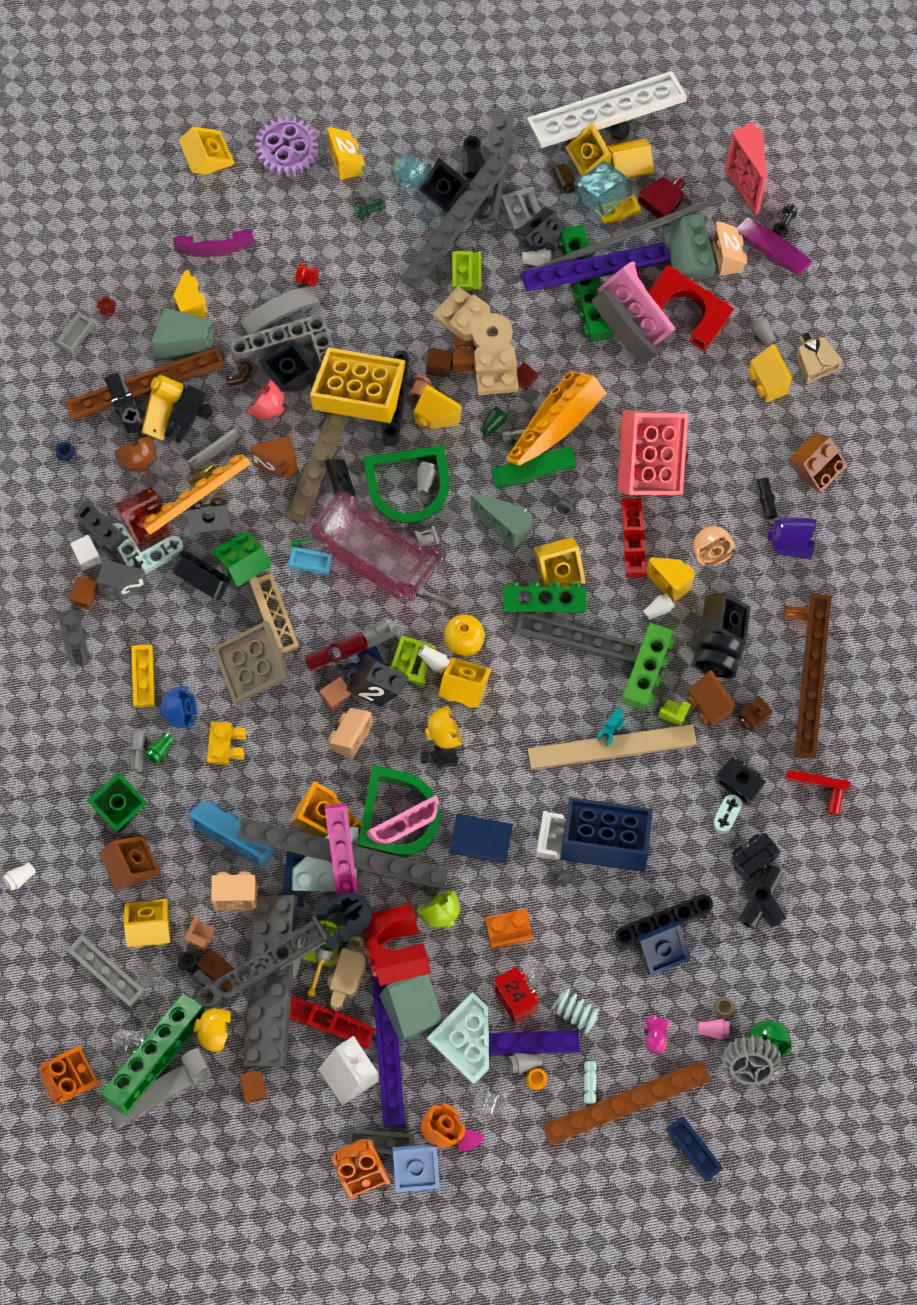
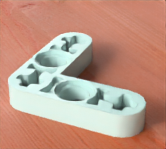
M120 523L113 524L127 537V540L116 549L125 565L135 567L132 560L135 558L137 563L141 565V568L144 569L145 574L177 557L179 552L183 551L181 539L177 536H170L147 550L140 552L125 526ZM171 543L177 545L176 550L170 548ZM130 545L134 548L133 552L128 555L122 552L123 547ZM163 547L165 548V551L167 550L168 555L166 556L164 550L162 549ZM153 552H159L162 554V557L158 561H153L150 559V555Z

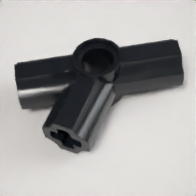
M120 371L104 377L117 415H120L127 434L142 429L143 424L140 420L131 392L128 391Z
M767 864L738 919L742 925L755 929L762 916L771 929L786 920V916L772 897L784 874L779 868ZM761 892L765 894L766 900H758L756 893Z

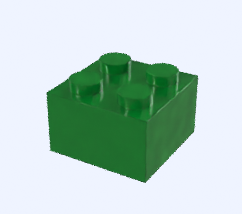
M247 530L239 533L235 538L221 544L212 551L221 570L237 587L272 566L264 547Z

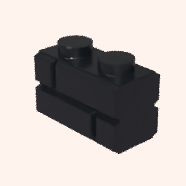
M757 833L748 840L749 845L744 848L739 846L731 853L733 856L730 862L745 881L778 858L781 853L767 833H763L761 836Z

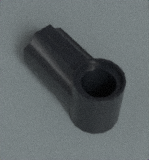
M468 136L463 142V176L467 178H474L480 171L481 142L476 136ZM474 146L476 149L470 150L467 147Z

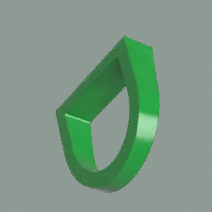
M444 445L363 457L369 497L374 507L384 517L398 523L414 524L431 518L444 505L449 491V474ZM435 458L440 489L436 499L429 507L416 513H402L390 508L382 500L377 488L374 467Z
M372 765L358 847L402 858L414 856L422 852L431 844L437 834L440 824L439 805L436 818L430 822L427 831L421 838L412 843L402 845L393 843L380 844L371 840L366 832L370 830L378 782L408 787L416 791L425 801L435 796V794L424 781L412 774Z

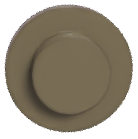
M721 997L715 1001L713 1011L718 1018L728 1019L733 1015L735 1005L731 999Z

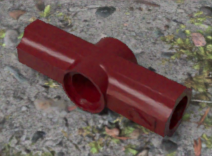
M360 632L305 655V662L310 671L313 672L369 649L368 641L364 634ZM334 647H338L340 649V657L334 656Z

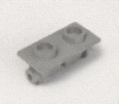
M386 617L360 631L366 637L369 649L362 651L361 654L398 635L391 619L389 620Z

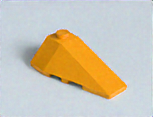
M314 781L299 802L290 820V824L309 834L325 838L328 835L325 806L341 804L337 799L338 796L330 789ZM347 807L349 827H358L359 842L362 821H359Z

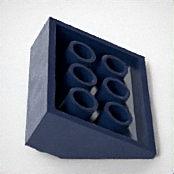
M569 797L561 860L645 872L653 809Z

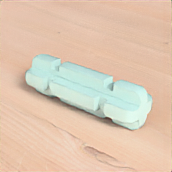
M586 1061L584 1064V1071L586 1072L584 1074V1092H586L584 1094V1103L592 1105L596 1103V1094H594L596 1092V1062Z

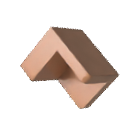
M341 677L320 690L321 698L332 713L339 709L340 702L352 694L346 690L348 686Z
M194 917L184 938L185 944L206 952L215 928L200 922L199 918Z

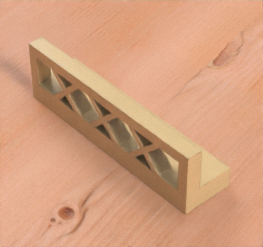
M272 573L259 578L255 576L248 580L263 622L267 621L270 623L280 653L284 654L298 649V641ZM270 580L272 587L269 593L261 590L260 583ZM270 598L278 601L279 605L276 611L269 609L267 606ZM276 616L285 620L286 623L283 629L275 627L274 620ZM286 635L292 638L293 644L283 647L281 643L282 636Z

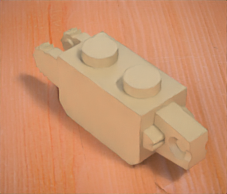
M352 937L346 948H342L341 954H336L334 960L336 970L334 974L330 973L327 986H330V993H332V1000H330L331 1009L334 1011L342 1010L346 998L352 999L357 995L366 967V958L362 954L364 942L361 937Z

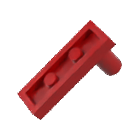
M787 770L785 775L786 781L831 789L827 813L840 815L843 792L849 790L851 781L794 770Z

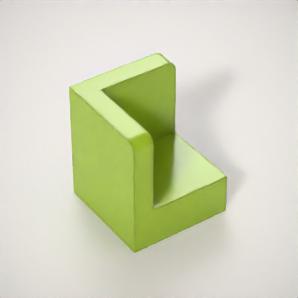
M667 699L663 708L659 711L658 718L675 726H682L691 704L683 701L682 705Z

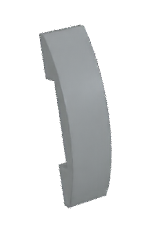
M310 286L299 288L280 295L256 308L240 320V324L247 335L266 330V326L299 310L304 312L320 304Z

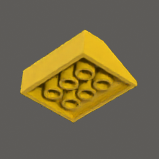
M328 347L310 394L313 410L391 423L397 406L405 360Z

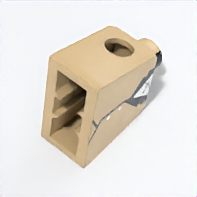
M809 332L799 337L802 346L798 348L796 355L806 384L840 370L843 360L824 337L813 340Z

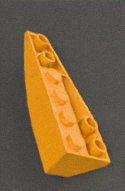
M575 371L565 374L562 381L550 391V394L546 397L511 450L506 461L521 465L537 457L568 435L606 394V391L595 376Z

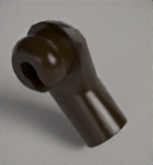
M249 362L241 363L237 374L227 376L229 386L248 381L253 371V367Z

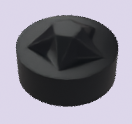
M625 121L612 125L610 129L612 138L618 141L627 139L630 133V126Z

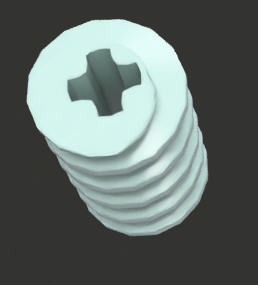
M567 989L561 993L551 1010L558 1007L556 1012L558 1015L565 1012V1020L572 1017V1025L579 1021L578 1029L581 1030L586 1026L585 1034H588L598 1019L599 1009L597 1008L591 1012L592 1004L584 1007L585 999L577 1002V994L569 997L570 989Z

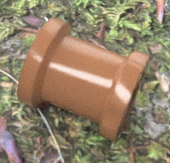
M422 375L414 377V385L412 390L408 392V396L416 401H419L426 385L431 386V380Z

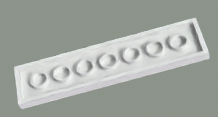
M670 71L527 118V123L540 148H544L577 137L590 123H593L597 130L685 102L687 97L675 75Z

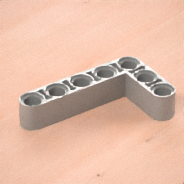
M313 315L236 338L231 342L230 347L232 358L236 362L242 363L266 356L294 340L297 346L311 342L321 367L327 348H334L324 318L319 315ZM314 326H320V327H321L320 329H317V330L313 329ZM296 331L302 332L300 335H294L293 333ZM276 337H282V338H283V339L280 340V341H275V340H274ZM256 343H263L260 347L255 346ZM320 343H326V344H327V346H325V347H320V346H318V345H319ZM239 348L244 349L243 352H236Z
M196 1048L185 1053L181 1057L182 1066L155 1080L126 1116L109 1106L107 1111L116 1128L119 1129L210 1079L212 1077L211 1072L199 1049Z

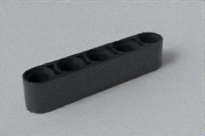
M699 895L617 929L614 943L616 947L622 950L639 945L637 937L644 934H641L638 928L646 926L652 932L664 927L658 923L660 918H666L669 924L677 921L680 927L706 918L713 908V900L708 895ZM704 902L708 905V909L700 910L697 904ZM685 910L689 917L681 918L677 912ZM621 934H627L630 937V940L628 942H622L620 941L618 936Z

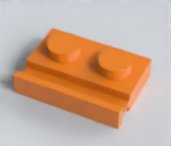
M527 909L485 918L492 949L534 939Z

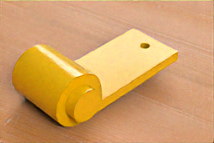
M159 375L152 380V391L141 430L142 434L164 441L173 403L180 399L184 387L182 383L163 375Z

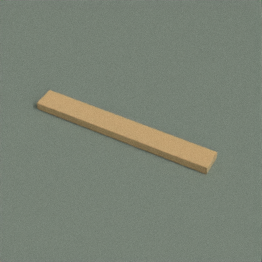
M691 724L613 736V743L609 747L606 746L609 738L602 737L600 741L595 738L528 748V756L531 770L693 747L697 745L694 727Z

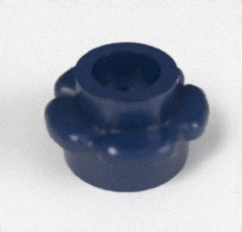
M68 442L59 443L55 449L57 459L61 461L71 460L75 454V448Z

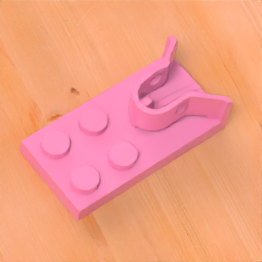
M632 261L597 290L601 293L606 289L634 314L633 321L647 333L645 338L653 346H656L676 328L646 291L643 283L637 276L636 263Z

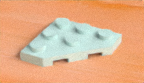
M350 827L351 843L354 846H358V827ZM306 856L292 868V890L336 891L332 862Z
M472 992L427 1037V1040L473 1085L489 1070L488 1006Z

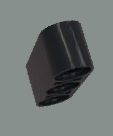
M186 551L179 552L171 569L175 575L218 600L222 599L230 583L229 577Z

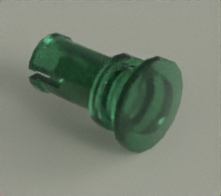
M380 197L370 202L364 201L361 205L359 202H355L354 208L358 219L363 221L364 216L369 217L374 212L386 209L384 199Z

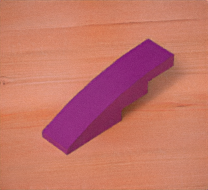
M747 217L738 227L739 235H742L744 240L752 243L753 249L767 255L769 261L800 276L811 265L812 260L796 247Z

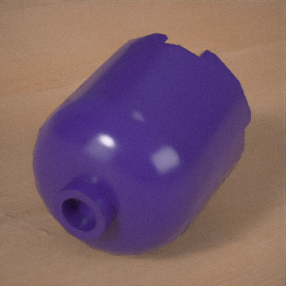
M793 517L777 519L773 529L768 531V541L772 542L774 552L783 556L811 559L814 549V540H811V538H813V532L816 531V519Z

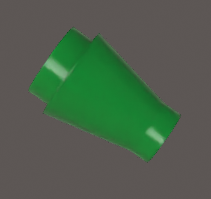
M165 733L146 748L145 756L154 764L163 762L175 740L171 735Z

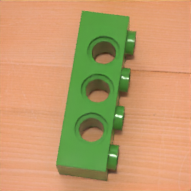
M653 623L649 624L623 695V704L646 711L647 705L652 706L655 694L652 693L654 686H659L662 675H659L660 669H665L669 658L665 656L667 649L672 650L675 638H672L674 630ZM659 646L661 651L654 652L651 647ZM647 664H651L655 667V669L649 671L645 669L644 666ZM645 683L648 685V688L640 689L638 684Z

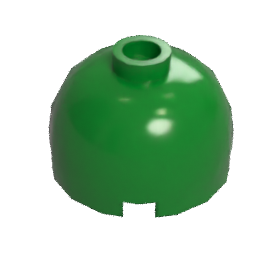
M765 1019L752 1027L748 1038H751L753 1035L757 1039L762 1036L763 1041L769 1039L771 1044L776 1045L780 1057H784L792 1049L788 1029L782 1023L772 1019Z

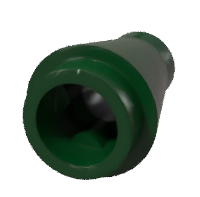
M496 406L490 410L479 430L489 437L506 423L508 415Z

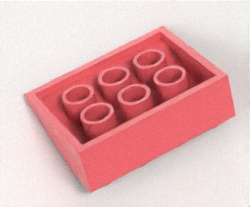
M751 122L732 132L725 172L754 216H757L766 184L767 172L763 132Z
M623 410L617 492L628 495H683L688 428L687 413Z

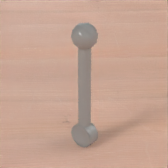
M422 586L417 588L418 595H427L448 604L450 608H455L457 605L456 601H449L425 591Z

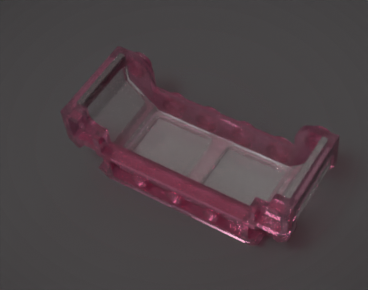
M338 491L310 528L311 536L326 546L324 550L328 554H333L334 558L394 597L401 599L402 596H405L408 601L413 602L418 595V591L436 566L441 564L440 553L433 547L422 549L415 543L410 544L400 533H393L383 522L378 523L372 519L369 513L356 509L355 498L352 495Z

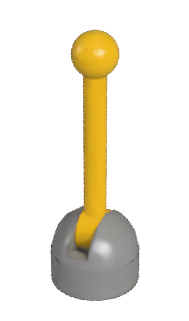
M321 946L315 950V958L319 963L311 989L307 991L309 997L316 995L315 987L322 964L330 961L333 954L331 948Z

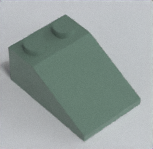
M473 492L471 494L470 510L514 550L531 534L532 515L528 510L521 509L518 505Z

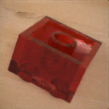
M151 487L115 505L125 528L137 547L173 529L169 521L149 535L142 526L148 516L158 514L162 511L161 508L163 507L158 495Z

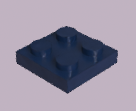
M677 921L637 937L650 976L690 961L681 927Z

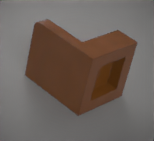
M429 348L426 374L450 378L453 351Z

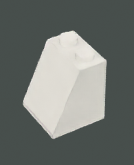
M354 1036L337 1046L318 1069L342 1106L379 1082L378 1072Z

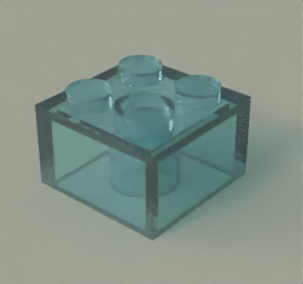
M605 161L574 182L579 200L601 216H604L633 195L628 177Z

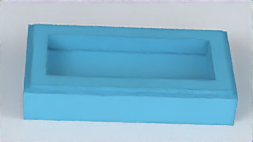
M292 547L288 568L329 576L333 554Z

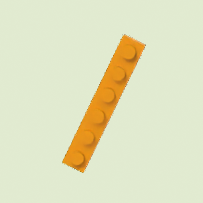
M239 454L235 455L225 467L220 466L212 472L213 475L208 479L203 478L195 484L196 487L191 491L186 490L178 496V500L165 504L161 508L162 511L158 514L148 516L142 526L151 535L251 463L243 454L240 456Z

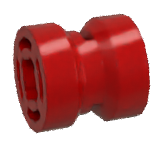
M300 263L297 268L295 283L303 284L305 282L311 287H316L320 268H308L305 264Z

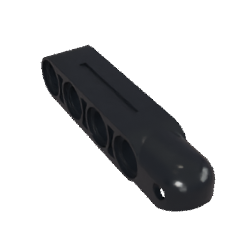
M397 350L393 355L394 359L405 360V367L399 391L400 398L397 401L394 412L398 416L392 418L391 423L382 422V441L387 446H395L400 440L410 359L408 353L403 350ZM394 432L395 435L387 436L386 433Z

